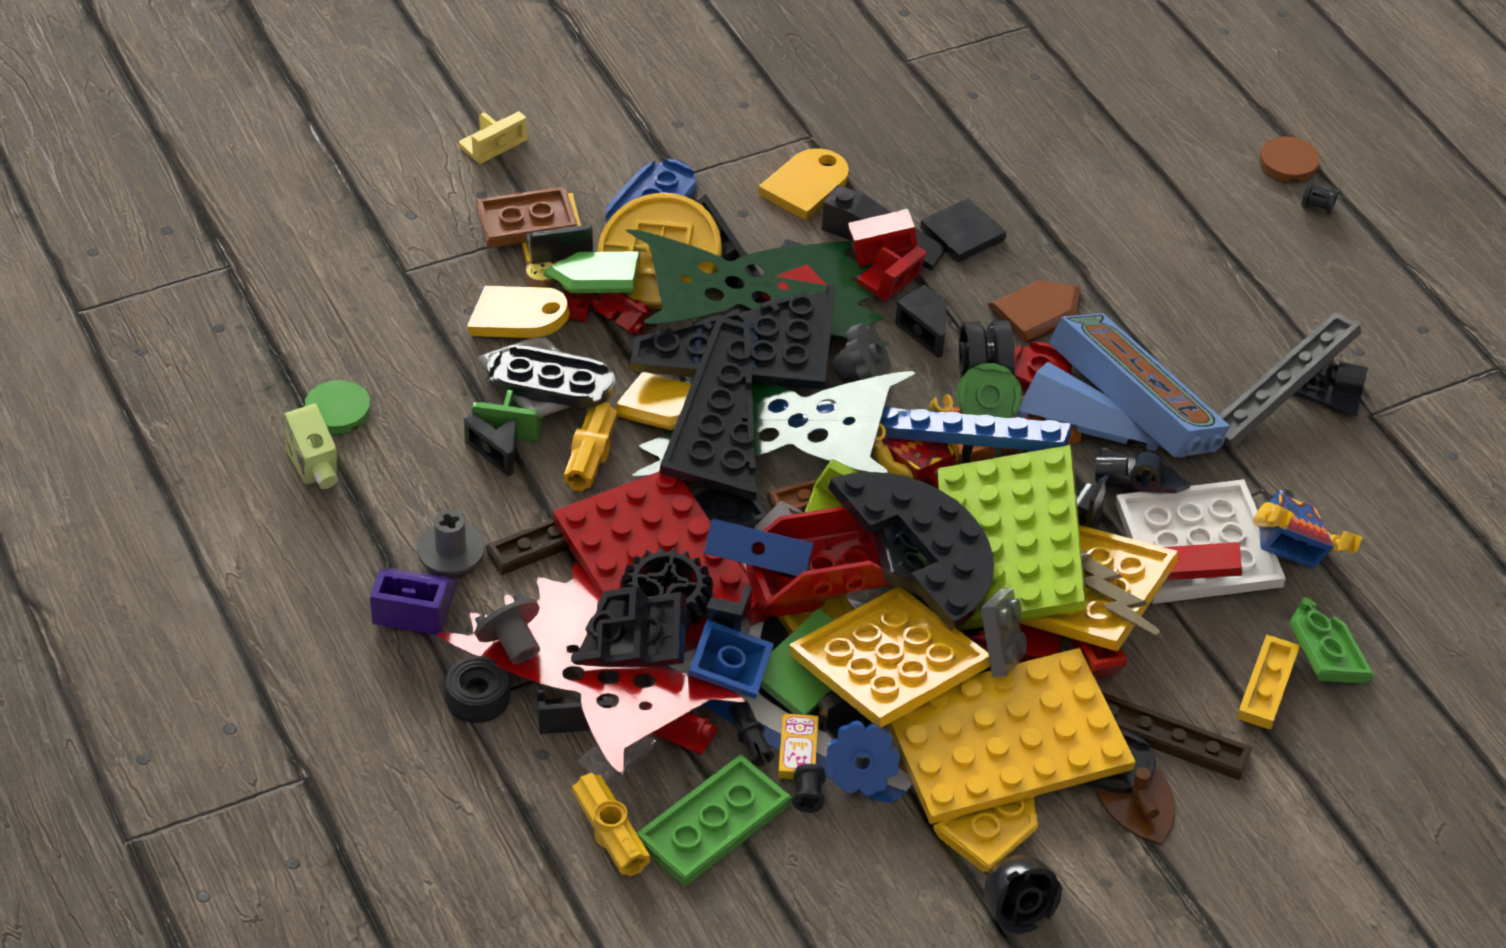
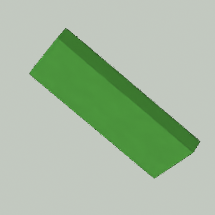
M740 754L637 832V835L650 857L680 884L686 887L787 809L792 803V797Z

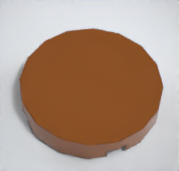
M1283 136L1273 138L1263 145L1259 161H1261L1263 171L1274 179L1282 182L1298 179V182H1303L1312 178L1317 172L1319 154L1315 147L1308 142L1295 137Z

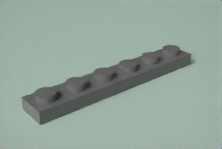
M1334 312L1219 415L1230 425L1224 436L1223 444L1233 449L1356 339L1361 334L1360 324L1338 312Z

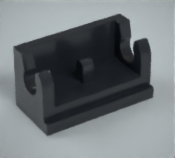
M537 690L539 734L591 731L582 709L581 697L544 699V690ZM603 694L597 698V704L600 707L611 708L609 694Z

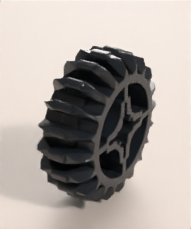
M659 547L655 554L646 550L643 558L635 556L632 564L626 565L624 575L620 579V588L637 586L648 597L664 595V593L681 592L687 597L686 632L690 627V623L699 625L702 616H707L710 598H714V592H712L714 582L712 577L709 576L708 566H701L699 557L690 559L688 551L683 554H677L675 547L670 552H664Z

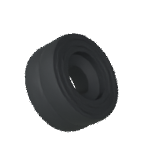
M484 656L468 657L458 661L448 671L445 680L446 702L451 712L459 719L471 723H483L499 717L506 710L510 701V679L505 669L496 666L498 665L495 662L496 660ZM477 684L487 687L486 692L482 694H472L468 689Z

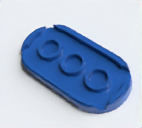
M663 159V163L655 164V161L645 164L607 205L605 223L607 224L609 219L625 204L645 195L673 193L691 199L696 192L694 171L686 163L675 159Z

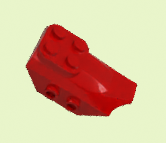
M843 506L780 516L763 530L814 543L808 571H803L800 575L795 576L746 564L748 581L753 586L752 591L759 608L765 614L773 617L815 611L824 606L826 599L892 585L885 582L873 533L867 534ZM756 542L754 549L756 553L763 554L765 546L761 542Z

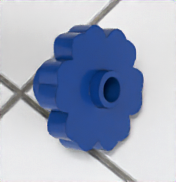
M854 721L849 725L841 726L838 730V739L831 740L827 744L825 764L828 769L834 771V784L842 787L849 794L860 789L864 795L870 796L876 793V791L885 790L887 787V777L897 775L900 760V751L895 746H892L893 737L891 732L875 723L870 724L866 728L860 721ZM864 755L867 758H859V756Z

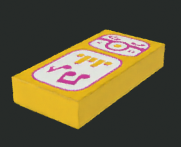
M783 713L778 778L793 779L796 767L807 763L816 764L819 716Z

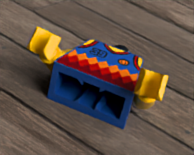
M1286 489L1278 491L1270 502L1262 504L1253 517V523L1260 531V546L1262 550L1313 569L1330 551H1348L1356 554L1362 541L1361 536L1348 531H1343L1342 535L1330 534L1325 528L1318 510L1313 505L1294 499L1293 493Z

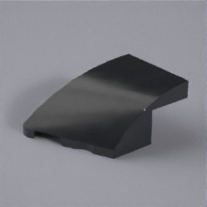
M637 586L604 591L597 604L596 613L590 618L585 628L587 635L578 652L573 651L571 662L575 665L597 667H652L683 664L687 597L681 592L648 597Z

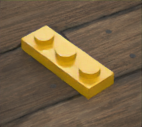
M1266 634L1240 705L1237 719L1263 728L1272 729L1300 645Z

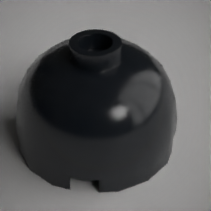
M1017 855L1001 861L990 872L985 882L984 898L992 917L1006 931L1020 934L1037 929L1038 926L1034 923L1040 921L1044 916L1050 919L1054 915L1061 902L1063 888L1056 874L1038 858Z

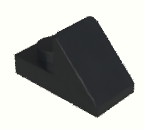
M474 412L464 418L465 442L508 477L514 474L517 445L516 418H513L496 430L489 421H484Z

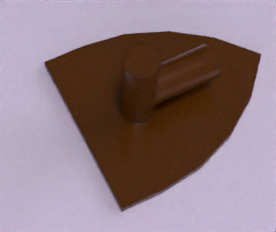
M1138 768L1135 774L1132 793L1117 794L1097 787L1094 788L1110 816L1124 829L1141 839L1160 846L1163 844L1172 826L1174 798L1161 770L1154 773L1153 779L1149 783L1150 771L1147 768Z

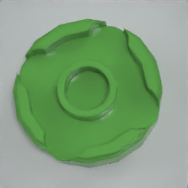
M995 363L980 364L968 370L960 379L956 390L957 406L961 414L1013 418L1018 413L1022 402L1021 386L1012 372L1006 367Z
M331 380L319 384L309 392L305 399V406L317 404L330 434L351 432L352 428L358 424L359 427L365 424L370 416V397L364 388L354 382Z

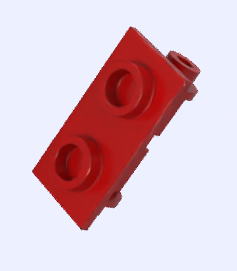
M602 293L600 296H594L591 305L594 307L595 312L610 321H613L617 314L620 313V316L615 321L616 325L631 335L637 334L640 336L645 332L646 323L644 321L651 317V310L642 301L636 300L633 302L627 298L628 295L626 293Z
M645 702L644 710H650L652 704ZM688 712L652 732V734L702 755L719 728L710 724L708 718L704 717L702 719Z

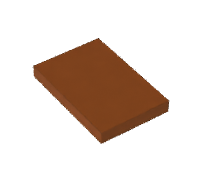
M565 186L475 200L476 211L487 248L526 242V235L532 232L578 226Z

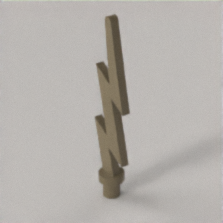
M1082 551L1083 571L1091 575L1084 578L1085 587L1114 601L1103 604V607L1155 638H1161L1162 633L1158 628L1131 609L1147 605V603L1109 583V581L1120 579L1122 576L1092 560V557L1086 551Z

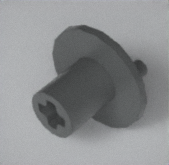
M445 510L438 513L434 519V526L426 529L419 537L416 547L419 561L426 569L437 574L449 576L473 571L481 562L485 553L483 536L475 527L466 524L464 516L456 510Z
M522 592L512 597L514 602L504 605L487 617L481 614L475 618L478 626L474 634L477 640L484 643L500 640L513 664L528 661L537 655L541 649L527 625L538 615L540 606L536 599H525Z

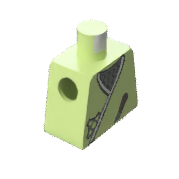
M314 403L284 413L286 451L305 484L317 482L321 489L333 487L338 482L336 476L337 450L317 404Z

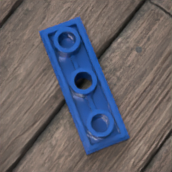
M712 519L704 554L798 576L803 571H808L814 543ZM756 542L764 544L765 551L763 554L756 553L754 549Z

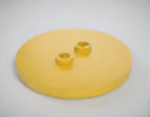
M654 193L634 199L621 207L605 225L597 252H639L640 261L634 291L626 293L628 295L627 298L633 302L640 300L650 309H663L650 246L626 230H639L663 236L703 249L720 257L722 256V242L713 217L698 202L679 194ZM703 261L699 263L700 270L705 273L714 274L718 270V267L712 262ZM680 276V280L684 283L692 281L689 276Z

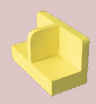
M518 111L496 122L486 113H482L479 115L480 131L460 140L459 148L478 164H482L527 140L526 117Z

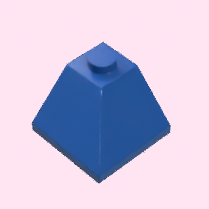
M707 620L689 667L688 675L756 699L774 644Z

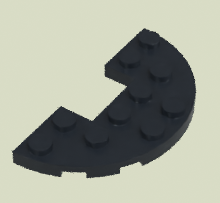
M860 472L830 479L828 489L867 534L896 524L931 564L912 572L909 583L950 631L965 623L979 610L981 603L988 594L993 578V553L982 527L959 501L929 484L897 474Z

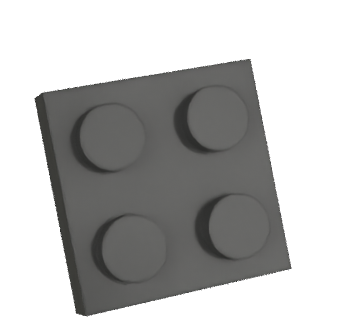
M1013 588L999 589L981 607L992 677L1007 676L1027 652V638L1025 633L1021 632L1019 619L1022 614L1021 603L1018 598H1015Z

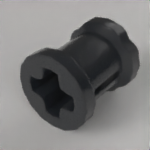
M1309 181L1304 191L1301 206H1314L1326 210L1327 214H1332L1339 189L1333 188L1330 190L1316 186L1313 181Z
M802 764L794 770L793 779L797 783V787L792 798V805L798 811L817 812L825 804L822 784L826 781V772L819 765Z

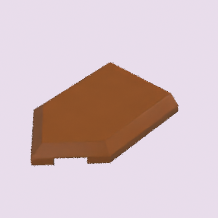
M1037 280L990 302L988 307L1003 321L1008 320L1012 330L1026 343H1029L1054 331L1061 317L1077 315L1081 287Z

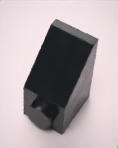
M924 285L897 301L895 324L933 355L940 358L943 356L945 340L946 301L939 294H936Z

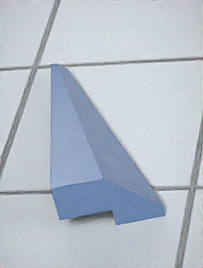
M1049 362L1036 372L1016 415L1026 419L1029 413L1045 417L1046 421L1055 420L1061 423H1071V427L1076 428L1077 432L1124 444L1129 439L1147 443L1146 449L1156 451L1157 447L1163 448L1105 394Z

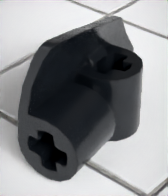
M1333 358L1294 394L1330 408L1358 416L1368 367L1339 361V364H1334Z
M1104 447L1101 455H1097L1095 468L1096 484L1099 479L1107 475L1109 476L1107 485L1134 486V488L1143 492L1178 493L1190 488V482L1182 478L1172 468L1163 466L1161 458L1155 453L1143 452L1137 457H1132Z
M1104 475L1103 478L1098 480L1097 485L1083 483L1077 488L1079 525L1099 530L1109 476Z

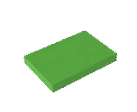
M819 608L771 652L760 685L762 689L792 713L798 715H810L819 707L820 699L834 692L790 656L789 645L834 621Z

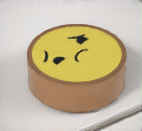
M552 262L529 263L526 267V282L531 287L549 288L556 283V279L553 281L543 275V271L554 264Z

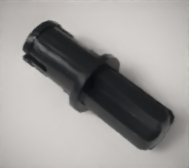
M747 700L745 702H733V705L729 707V712L738 729L737 738L745 744L752 764L758 767L764 766L765 763L760 752L765 756L768 763L774 758V753L763 734L765 731L764 726L757 721Z

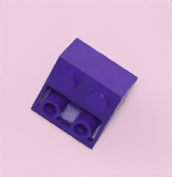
M395 568L380 570L370 594L372 624L438 635V633L442 632L458 586V579Z

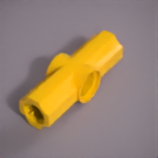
M604 402L590 407L582 428H577L574 433L571 457L564 472V483L568 484L572 490L583 492L586 488H591L600 463L604 464L607 460L610 449V436L617 421V410L613 409L609 403Z
M591 772L581 776L579 781L572 786V794L592 825L596 842L607 850L621 875L626 874L631 877L641 873L643 868L650 863V855L630 824L626 807L615 799L601 775H595Z

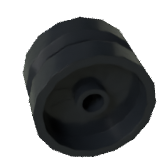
M1008 320L991 321L986 332L980 321L961 323L959 333L960 379L968 370L986 363L1004 366L1013 375L1015 374L1014 338L1011 324Z

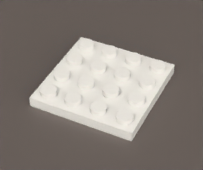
M1244 479L1193 485L1178 493L1135 492L1116 496L1115 505L1127 537L1160 547L1240 542L1242 576L1167 580L1152 599V604L1284 587L1286 578L1277 556L1261 549L1260 531L1253 523V517L1257 513V509Z

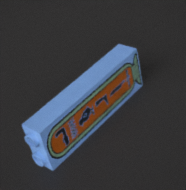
M1104 313L1061 317L1049 344L1174 458L1216 452L1223 445L1224 436L1230 425Z

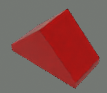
M1071 638L1073 649H1081L1095 679L1115 676L1127 665V657L1121 648L1118 651H1114Z

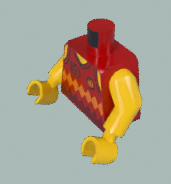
M948 394L943 396L944 409L938 405L936 397L930 403V411L948 413L953 407V399ZM879 423L873 444L875 450L872 451L877 463L882 465L891 474L913 478L939 489L938 468L955 465L959 458L958 444L894 438L883 439L886 435V430Z

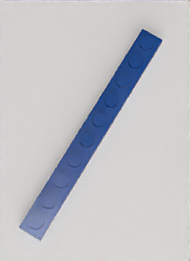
M783 399L774 400L769 404L768 409L773 413L782 412L787 409L788 402ZM822 401L818 403L817 410L820 413L832 412L836 409L837 403ZM891 406L884 407L880 423L886 430L884 438L1038 451L1066 446L1071 436V423H1061L1055 420L1038 421L1026 420L1020 417L1002 418L991 415H967L958 412H932L924 409H896ZM795 414L788 419V425L795 428L804 426L808 422V417L804 414ZM847 417L843 420L844 425H852L855 422L853 417ZM815 429V430H812V431H815V432H826V433H828L825 429Z

